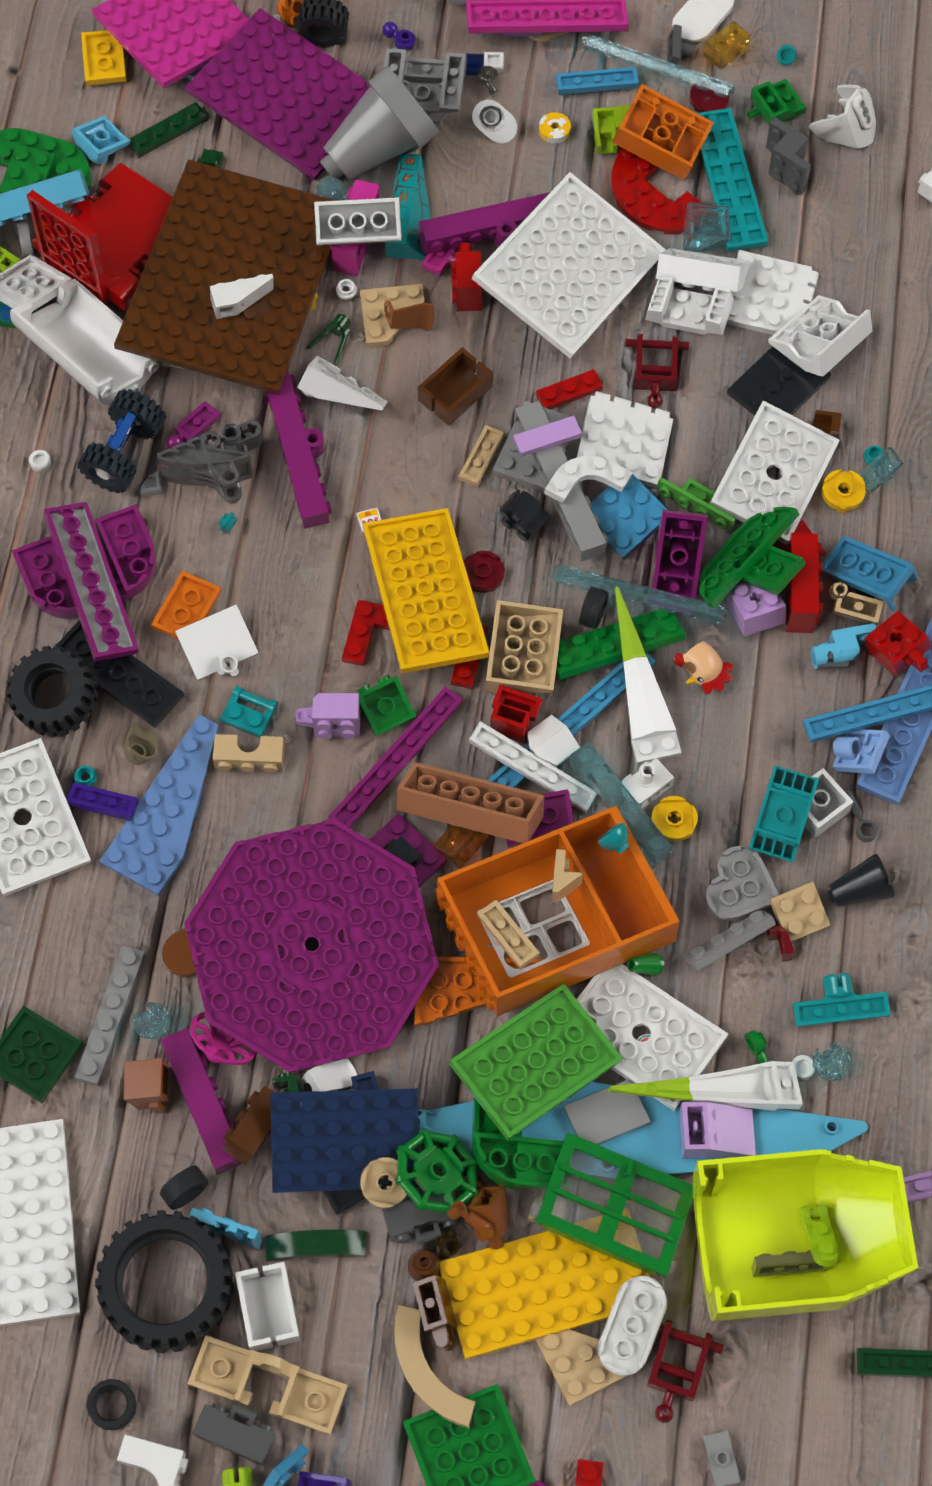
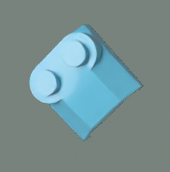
M106 116L73 128L72 132L76 146L96 164L107 162L110 154L130 144V140Z

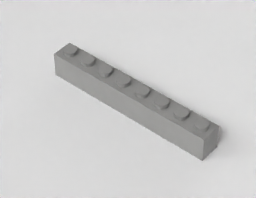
M536 401L515 408V422L520 433L549 424V414L545 407L542 408L540 401ZM563 443L531 454L546 487L555 472L564 463L569 461L565 456L566 451ZM578 482L564 503L553 498L551 499L582 562L605 554L608 539L605 532H601L599 528L600 523L596 513L593 514L590 509L591 503L588 496H584L582 492V483Z

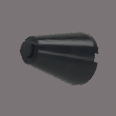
M877 854L870 856L829 884L830 890L826 891L831 904L836 903L837 907L895 897L892 885H888V874Z

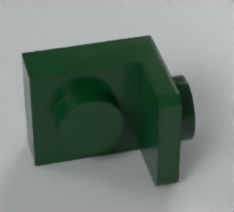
M203 149L201 158H197V162L221 168L224 153Z
M282 1073L277 1075V1078L272 1079L274 1089L287 1088L284 1089V1092H299L296 1075Z

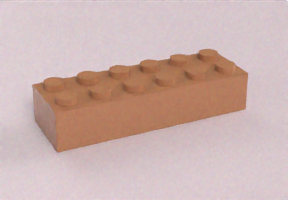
M414 762L397 788V810L525 843L530 841L543 818L544 795Z

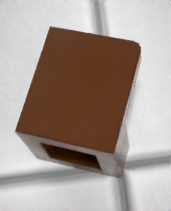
M816 410L812 426L838 439L842 413Z

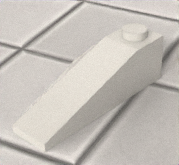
M318 356L308 365L297 387L308 397L376 410H383L388 402L369 388H360L356 379L344 377L340 374V368Z

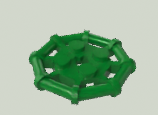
M421 1129L419 1134L407 1143L398 1146L396 1150L398 1162L395 1182L396 1185H400L419 1211L424 1209L448 1215L447 1212L451 1209L450 1206L457 1201H462L466 1204L477 1195V1166L479 1165L476 1159L471 1156L458 1140L457 1135L453 1134L451 1136ZM433 1142L446 1144L447 1147L442 1149L436 1148L437 1146L433 1145ZM420 1144H424L425 1150L418 1154L413 1151ZM452 1149L455 1150V1152L459 1155V1157H460L464 1162H461V1161H460V1159L455 1155V1153L452 1151ZM408 1159L413 1161L412 1173L407 1174ZM433 1166L436 1169L439 1167L442 1169L441 1176L434 1173ZM463 1169L467 1170V1183L463 1181V1177L461 1178ZM415 1180L424 1191L422 1196L409 1181ZM458 1188L463 1191L459 1197L453 1200L451 1193ZM429 1195L433 1198L443 1197L445 1203L428 1200Z

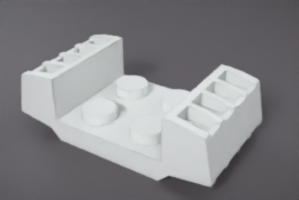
M659 277L645 320L659 323L663 327L702 335L708 333L723 335L734 299L731 290L716 286L714 294L708 295L674 288L673 278Z

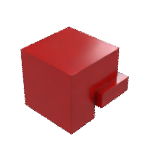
M499 685L492 703V708L494 709L490 717V727L509 739L525 743L527 732L531 727L532 721L535 722L540 710L542 698Z

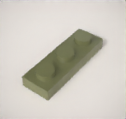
M811 1250L804 1253L788 1251L782 1255L765 1253L755 1257L752 1273L753 1277L827 1271L828 1267L818 1265L813 1259Z

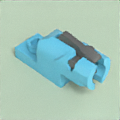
M871 623L831 631L829 642L811 646L810 653L814 669L847 668L849 662L858 659L860 653L858 643L861 645L866 644L864 638L876 629V624Z

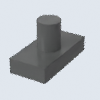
M676 24L671 29L667 42V69L675 70L681 55L692 57L694 52V45L681 43L682 26Z

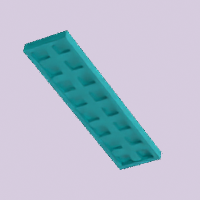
M727 108L697 113L714 122L700 149V154L727 252L768 246L767 234L732 109Z

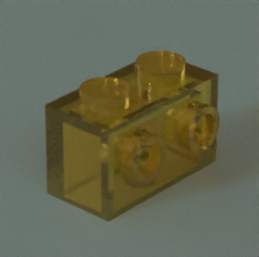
M732 21L705 43L704 57L721 70L726 65L732 64L737 56L744 54L749 49L751 34Z

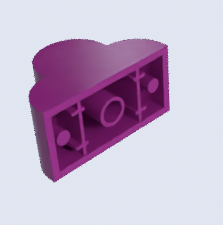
M662 510L656 540L651 596L696 600L707 515Z

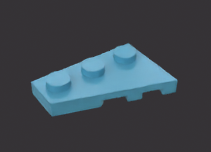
M202 1207L199 1210L192 1208L189 1218L192 1215L198 1218L201 1224H207L213 1232L259 1250L262 1243L259 1230L236 1223L227 1217L215 1216L213 1212Z

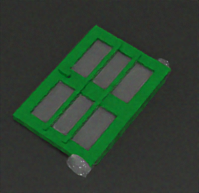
M567 1132L542 1199L534 1198L526 1220L542 1226V1229L644 1272L666 1278L668 1274H673L677 1264L673 1257L693 1199V1185Z

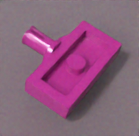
M457 248L428 253L422 262L421 268L441 276L445 267L451 261H455L454 252Z

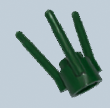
M337 314L333 321L307 346L308 349H311L330 332L336 336L343 335L333 365L337 366L347 337L351 333L349 329L351 325L350 319L343 314Z

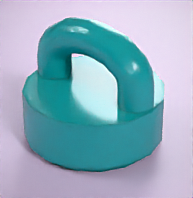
M791 44L782 45L777 51V60L782 65H790L797 58V50Z

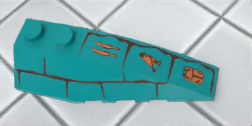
M402 153L392 198H399L402 241L385 242L386 257L424 260L427 254L424 253L417 235L418 222L431 219L422 156L421 154Z

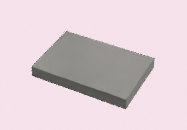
M628 1079L616 1085L632 1084V1082ZM609 1088L569 1103L563 1109L576 1136L601 1145L650 1124L651 1121L638 1095L607 1091Z

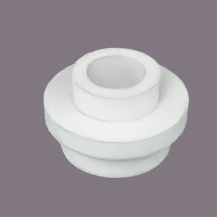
M344 279L338 283L336 293L339 298L349 300L355 297L357 287L353 281Z

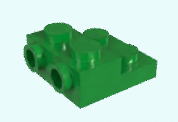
M386 675L377 680L378 685L371 688L368 684L357 690L359 693L360 710L363 716L366 717L375 736L416 717L397 675L392 678Z

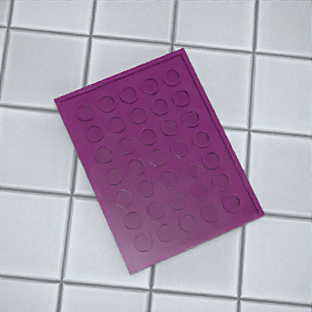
M259 8L185 86V91L315 181L325 170L320 163L328 155L323 147L369 87L365 79Z

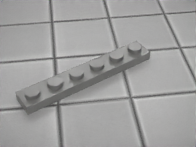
M122 945L76 1072V1080L99 1086L145 957L144 951Z

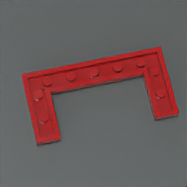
M358 599L344 647L342 662L364 666L374 627L389 630L382 604ZM482 625L484 635L486 638L488 626ZM480 659L455 664L451 685L473 689Z

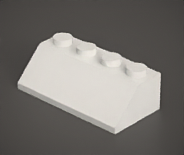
M669 248L659 253L656 279L659 277H671L674 282L682 283L684 287L694 288L697 285L702 286L703 290L715 291L716 286L729 289L732 294H735V292L740 291L743 287L750 261Z

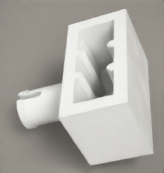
M655 758L651 762L646 761L643 763L636 774H629L622 780L620 794L638 813L673 786L674 777Z

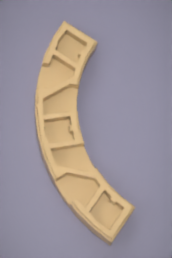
M398 1305L394 1328L395 1346L402 1372L408 1384L420 1400L438 1413L439 1416L469 1429L475 1401L454 1393L434 1375L425 1360L421 1347L420 1326L422 1319L420 1311Z

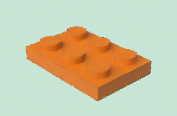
M181 571L151 624L152 629L178 639L176 630L208 617L222 592V588Z

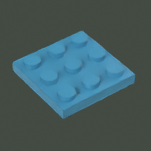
M633 474L622 492L609 486L591 502L590 508L592 513H596L599 519V528L601 532H605L608 545L623 560L658 530L662 510H668Z

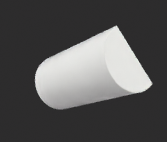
M399 198L314 202L317 245L402 241Z

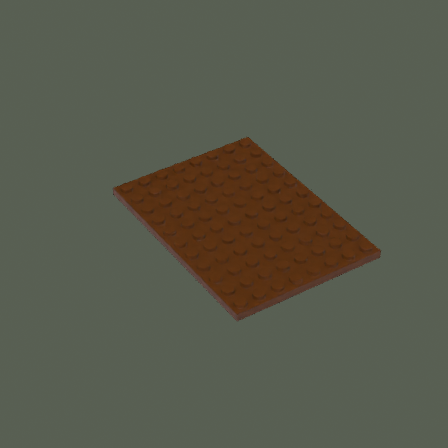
M188 159L115 340L114 349L279 395L331 253L329 245L316 244L314 202L337 200ZM262 274H273L272 291L238 315L216 319L210 299V286L217 283L233 282L238 279L253 278Z

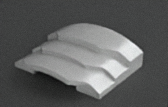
M386 48L384 68L388 66L396 74L434 124H439L450 113L459 112L467 65L466 54L446 52L445 60L409 58L406 49Z

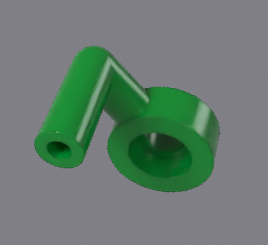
M755 1030L744 1034L749 1050L756 1055L759 1061L756 1064L769 1062L764 1052L765 1045L767 1044L764 1035Z

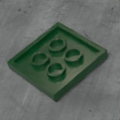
M23 1006L0 1038V1078L42 1104L84 1044L71 1034Z

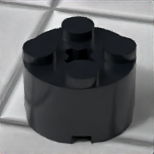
M520 489L499 509L503 517L501 519L502 524L508 529L514 528L517 531L518 537L524 542L532 539L550 520L547 511L543 513L539 509L542 505L537 499L524 490L520 493Z

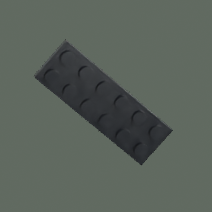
M80 619L55 645L63 647L65 650L69 649L79 656L94 673V678L97 680L98 687L154 728L161 723L184 697L183 691L132 655L94 662Z

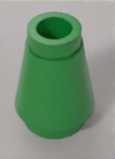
M650 953L629 958L627 967L630 972L657 976L664 970V959L661 955Z

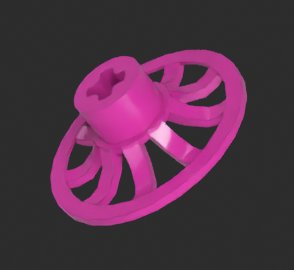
M205 1012L197 1014L192 1019L190 1024L191 1037L209 1061L213 1063L243 1065L249 1063L254 1058L256 1052L252 1049L248 1053L245 1049L239 1048V1046H245L239 1041H233L234 1038L229 1035L225 1036V1033L220 1030L217 1033V1028L209 1024V1030L205 1024L199 1022L202 1019L207 1020ZM196 1028L202 1029L205 1034L196 1035ZM200 1041H206V1042H207L206 1045H205V1047L203 1046V1044H202ZM234 1052L241 1054L244 1058L235 1060Z

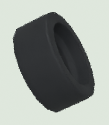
M190 1166L172 1177L160 1190V1196L171 1210L179 1209L198 1197L208 1186L209 1181L198 1166Z
M107 1379L99 1382L92 1388L87 1398L86 1407L88 1415L97 1426L104 1430L115 1431L124 1428L131 1422L136 1413L137 1402L135 1394L126 1383L117 1379ZM111 1389L118 1390L126 1398V1410L119 1418L106 1420L98 1413L97 1401L105 1391Z

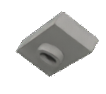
M728 1431L703 1436L714 1486L739 1484L741 1481Z

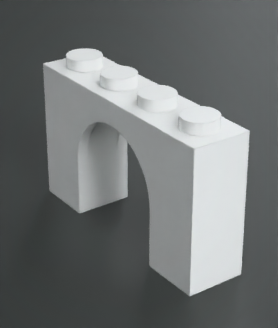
M129 1435L124 1436L117 1458L120 1464L150 1472L155 1476L159 1486H181L177 1483L180 1474H185L188 1465V1459L185 1458L186 1453L184 1451Z

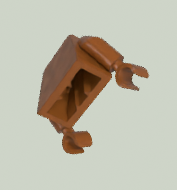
M477 1176V1190L479 1191L468 1206L469 1212L462 1201H457L450 1206L451 1209L447 1213L453 1220H457L461 1216L465 1218L464 1222L474 1227L479 1241L488 1240L491 1249H500L504 1246L503 1236L510 1226L505 1186H484L483 1179Z

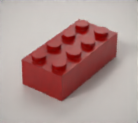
M791 532L787 552L803 558L806 564L786 585V632L813 633L815 625H819L823 609L822 602H819V595H822V582H819V575H822V562H819V556L822 554V542H818V534Z

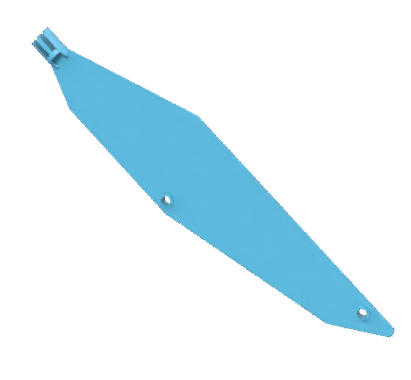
M591 1082L571 1098H568L522 1131V1137L564 1141L567 1132L576 1135L563 1109L564 1106L613 1085ZM638 1095L651 1121L649 1125L599 1145L668 1175L694 1172L696 1163L700 1160L722 1159H682L679 1117L682 1102L674 1112L655 1098ZM473 1101L432 1110L418 1109L419 1131L427 1129L430 1132L451 1136L455 1134L471 1156L476 1159L472 1148ZM748 1108L752 1109L756 1155L819 1149L832 1151L865 1133L868 1129L867 1123L859 1120L783 1109L772 1111ZM827 1126L834 1127L835 1131L828 1130ZM574 1149L571 1157V1168L593 1177L613 1180L617 1177L618 1167L609 1164L611 1168L605 1169L602 1165L609 1163Z

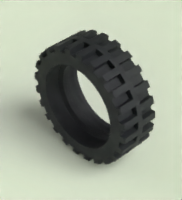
M165 1210L157 1211L156 1216L149 1217L145 1213L140 1215L141 1220L132 1223L131 1220L126 1222V1229L120 1234L116 1231L111 1236L113 1242L110 1246H104L102 1262L98 1261L96 1269L99 1273L98 1278H95V1287L98 1290L97 1299L103 1314L114 1330L130 1344L134 1343L140 1349L146 1351L149 1348L154 1349L157 1353H164L165 1350L169 1349L179 1352L182 1351L181 1347L190 1344L193 1347L197 1345V1340L204 1335L210 1336L212 1334L211 1329L216 1323L220 1325L223 1321L222 1315L225 1309L229 1310L231 1304L229 1300L230 1294L233 1293L234 1289L232 1282L233 1270L221 1240L218 1236L216 1237L207 1224H201L198 1218L192 1215L190 1218L185 1217L179 1211H174V1215L166 1214ZM159 1240H176L189 1245L200 1255L207 1271L206 1292L199 1306L184 1319L169 1324L152 1323L140 1318L131 1310L123 1293V1276L130 1259L145 1245Z

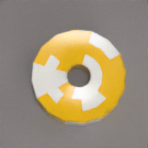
M558 112L548 113L539 122V134L546 142L552 144L564 142L571 133V122L564 114Z

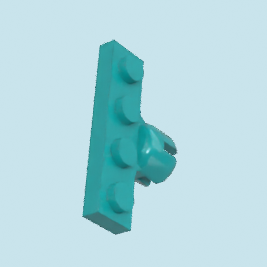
M834 973L823 978V999L792 1003L795 1027L891 1016L888 993L880 992L857 995L853 992L851 975L848 973H840L837 976Z

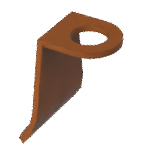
M386 300L384 303L385 317L391 329L421 328L428 331L432 327L434 321V308L432 304L421 303L394 310L389 300Z

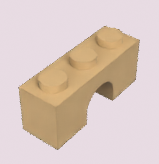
M215 734L213 749L214 768H218L221 771H230L231 769H241L244 772L264 770L267 773L283 771L285 750L283 737L260 736L259 747L253 752H244L239 749L238 735Z

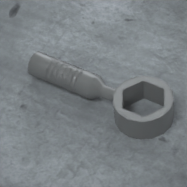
M846 791L845 793L853 800L851 811L860 822L856 828V835L863 842H871L877 835V825L871 820H863L862 811L852 791ZM862 826L871 827L873 834L865 836L860 828Z

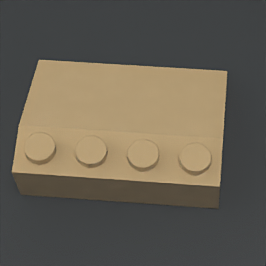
M497 600L484 692L496 694L499 685L527 694L553 692L563 609Z

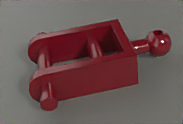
M637 334V339H625V347L636 348L635 389L651 390V394L647 399L648 405L653 409L661 407L663 398L660 395V391H675L678 350H689V342L678 341V336H672V341L643 339V334ZM642 348L671 349V366L642 365ZM642 373H645V374H664V375H670V376H655V375H641V374H642Z
M668 1319L665 1325H660L657 1332L662 1336L647 1383V1387L665 1393L662 1404L655 1410V1417L661 1423H668L672 1420L674 1412L671 1407L675 1396L693 1402L708 1350L722 1354L724 1348L723 1344L711 1341L713 1334L706 1332L705 1338L672 1328L673 1321ZM668 1337L701 1348L695 1372L661 1361ZM658 1371L692 1382L690 1390L656 1379Z

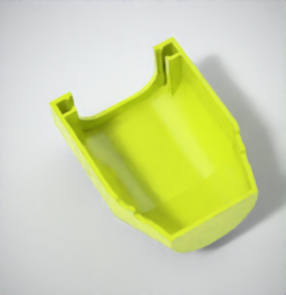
M824 1149L700 1160L696 1163L693 1172L694 1217L705 1299L712 1322L839 1310L918 1269L902 1167L873 1160L864 1161L856 1159L851 1155L833 1154L831 1151ZM825 1204L839 1249L837 1263L828 1267L827 1271L753 1277L752 1265L754 1258L761 1254L782 1255L788 1251L804 1253L810 1250L800 1218V1207L808 1206L810 1209L817 1208V1205ZM811 1218L812 1222L819 1221L818 1218Z

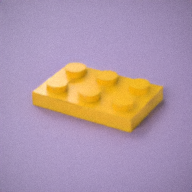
M107 30L82 32L86 86L127 82L123 46Z

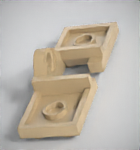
M205 1336L187 1383L189 1386L249 1407L253 1393L246 1391L245 1387L252 1368L255 1367L289 1379L281 1403L273 1401L269 1413L331 1436L348 1388L347 1384L301 1369L299 1366L277 1356L259 1353L254 1350L249 1351L210 1336Z

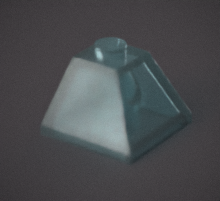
M688 202L683 233L684 251L705 253L730 241L729 207Z

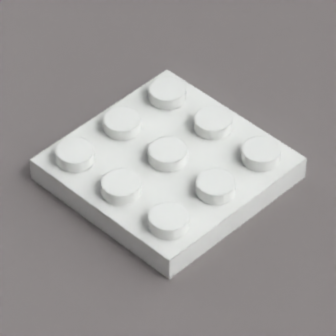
M30 254L0 273V301L11 308L28 302L33 307V312L56 297L59 286L71 281L72 278Z

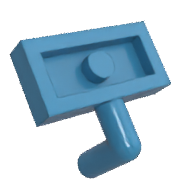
M301 1444L272 1470L263 1486H284L291 1478L292 1472L297 1474L305 1466L304 1458L309 1450Z

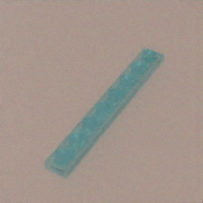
M593 35L583 36L581 44L587 45L588 50L598 52V50L604 51L605 56L611 58L621 57L623 62L634 65L638 63L642 69L647 71L655 69L660 71L659 74L664 77L671 78L672 75L677 77V81L689 84L691 82L697 84L696 88L705 91L708 89L714 90V94L721 97L734 94L735 85Z
M558 564L552 570L551 579L557 580L560 584L578 585L583 590H589L593 586L608 591L609 596L615 595L617 585L625 601L635 600L642 602L644 606L662 607L667 612H681L687 617H700L713 624L722 623L727 616L728 608L719 605L714 609L703 601Z

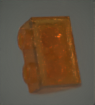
M451 825L433 847L442 855L451 859L455 866L461 869L480 846L485 843L489 835Z

